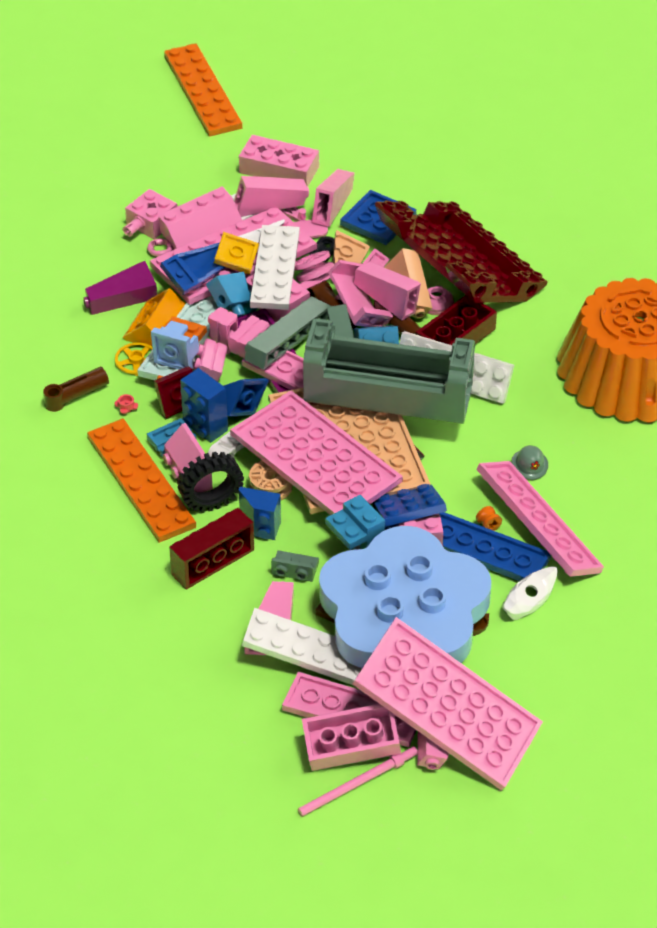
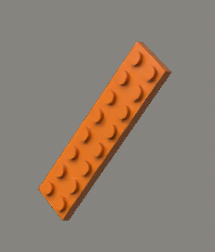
M197 43L165 50L164 56L209 137L243 129L242 121Z
M124 418L87 432L88 439L159 543L196 528V521Z

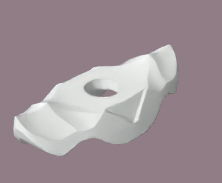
M547 567L531 573L510 590L502 605L510 618L518 620L535 612L546 602L557 577V567ZM533 587L537 595L534 597L528 596L525 588Z

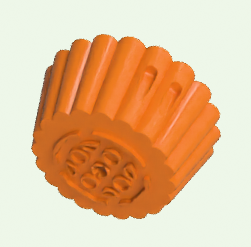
M626 278L622 282L611 281L606 287L596 288L593 295L585 299L557 354V360L560 362L557 373L562 379H565V390L571 394H577V401L581 405L594 407V410L602 416L615 415L616 418L625 422L633 421L636 418L647 423L657 420V283L651 279L644 278L638 281L634 278Z

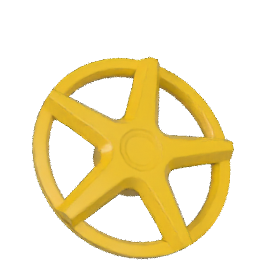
M138 342L121 347L115 355L116 367L125 373L138 376L137 370L146 359L144 357L149 349H153L152 346ZM131 346H145L142 350L131 351L128 348ZM123 350L129 358L118 361V356ZM133 364L134 370L126 369L123 366Z

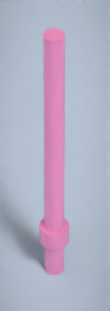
M413 746L401 754L390 756L389 760L298 808L299 814L303 817L393 767L396 769L404 765L406 760L418 755L417 749Z

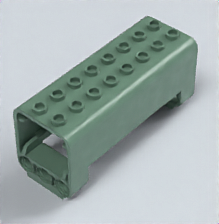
M313 318L303 359L304 400L311 403L464 424L473 384L475 341L456 338L455 343L452 344V351L343 337L335 335V324H333V321Z

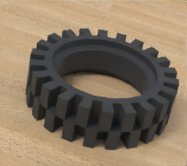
M212 452L211 457L209 453L204 454V459H201L200 456L196 457L197 462L190 461L188 463L190 468L184 467L182 469L184 473H180L178 476L180 480H177V487L185 504L190 509L193 508L194 511L199 509L200 512H205L206 507L208 511H213V506L219 509L221 508L220 504L223 502L225 505L229 504L227 499L234 500L236 498L234 493L239 494V487H243L242 481H244L243 473L234 457L230 454L226 455L224 452H220L219 455L217 452ZM219 471L227 473L226 479L218 487L207 492L194 491L195 485L206 475Z

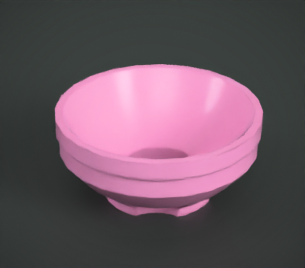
M441 286L428 288L432 309L427 314L439 315L454 304L453 295ZM432 293H441L442 295L434 296Z

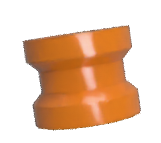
M491 506L482 508L476 515V521L482 524V527L495 531L502 524V518L495 514L496 512Z

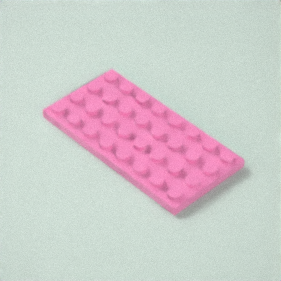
M270 208L240 221L236 225L223 228L220 231L150 260V267L191 305L212 296L206 283L219 275L239 273V271L225 267L199 288H195L182 295L161 269V262L179 253L219 243L223 232L240 236L262 228V225H270L280 220H285L282 226H298L280 209ZM301 228L296 258L317 249V243ZM258 250L250 275L245 274L246 278L255 273Z
M292 390L230 429V435L330 515L342 510L344 502L360 494L371 504L403 481L402 475Z
M397 617L393 620L352 683L501 791L506 787L543 721Z

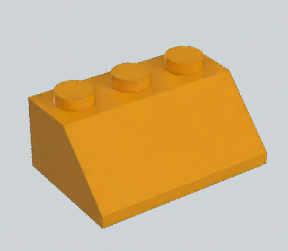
M168 288L146 301L122 338L129 342L145 343L152 346L151 331L154 327L161 329L172 316L177 317L185 303L171 288Z

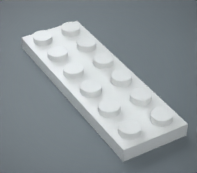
M262 225L250 308L289 310L300 227Z
M406 331L402 332L399 343L402 345L452 351V345ZM475 353L471 394L502 404L505 403L514 364Z
M254 608L241 646L353 685V681L362 668L349 663L341 656L337 649L334 635Z

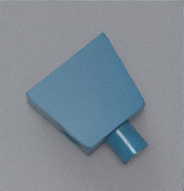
M244 272L219 275L206 283L219 308L232 310L238 317L245 315L243 306L250 301L251 297Z

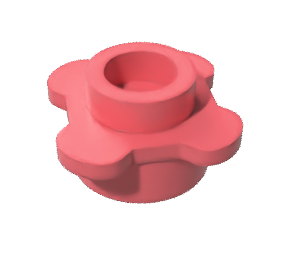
M128 394L121 395L115 401V406L120 409L122 414H127L138 408V404L134 402L133 396Z

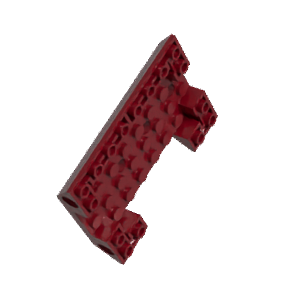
M386 200L385 202L375 203L381 222L474 303L527 302L548 283L541 273L533 270L528 262L521 260L516 252L508 249L504 242L495 238L492 232L483 228L480 222L475 221L471 214L463 211L456 202H428L424 213L413 215L414 211L404 201L391 202Z

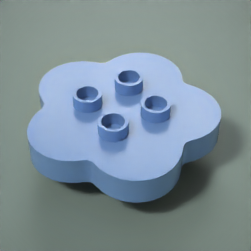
M397 526L378 534L365 549L345 551L330 558L322 567L319 576L320 602L325 612L335 620V642L339 653L346 661L357 667L363 668L396 617L462 663L469 655L472 647L473 624L479 621L489 608L491 576L487 568L477 559L462 553L446 551L441 542L430 532L413 526Z

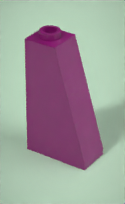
M142 261L85 288L86 297H83L85 308H89L91 314L94 315L146 302L157 295V285L146 261Z

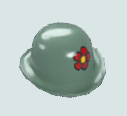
M524 446L512 457V464L525 479H539L548 470V460L536 446Z

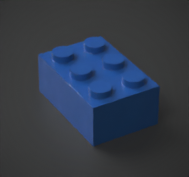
M197 368L180 380L183 420L201 438H205L211 443L228 431L226 388L204 371Z

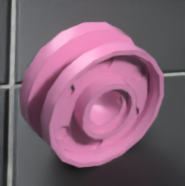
M329 251L317 252L296 261L294 270H303L296 276L297 281L311 280L328 273L334 266L333 262L324 263L330 257Z

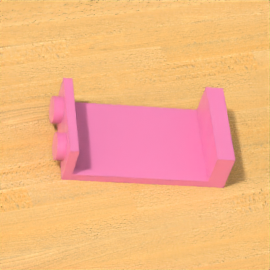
M338 260L329 270L328 274L343 303L346 304L354 325L363 327L386 326L393 318L392 313L386 310L375 309L368 294L354 284L355 271L364 264Z

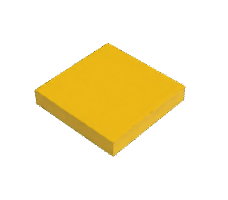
M223 232L214 263L250 275L259 243Z

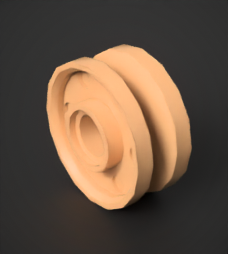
M262 460L255 463L250 469V489L278 493L281 500L288 497L292 492L293 485Z

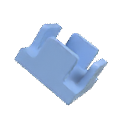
M170 321L166 327H161V329L154 327L151 331L154 363L175 369H183L188 366L193 368L192 360L199 352L198 336L193 335L191 339L188 336H184V333L188 330V325L175 321Z

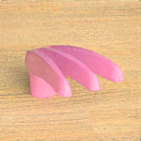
M291 207L285 210L280 209L292 220L304 221L306 219V209Z

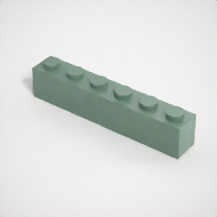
M312 296L303 301L298 307L292 309L290 313L281 317L279 321L270 325L267 330L259 333L256 338L246 344L245 360L263 370L286 354L287 350L290 351L308 337L313 318L328 320L327 307L331 306Z

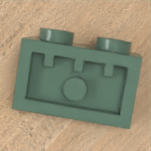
M278 550L276 557L272 558L271 573L280 577L313 582L319 558Z

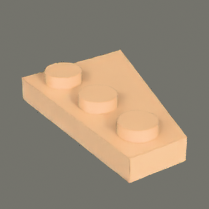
M336 230L333 264L338 260L361 264L370 246Z

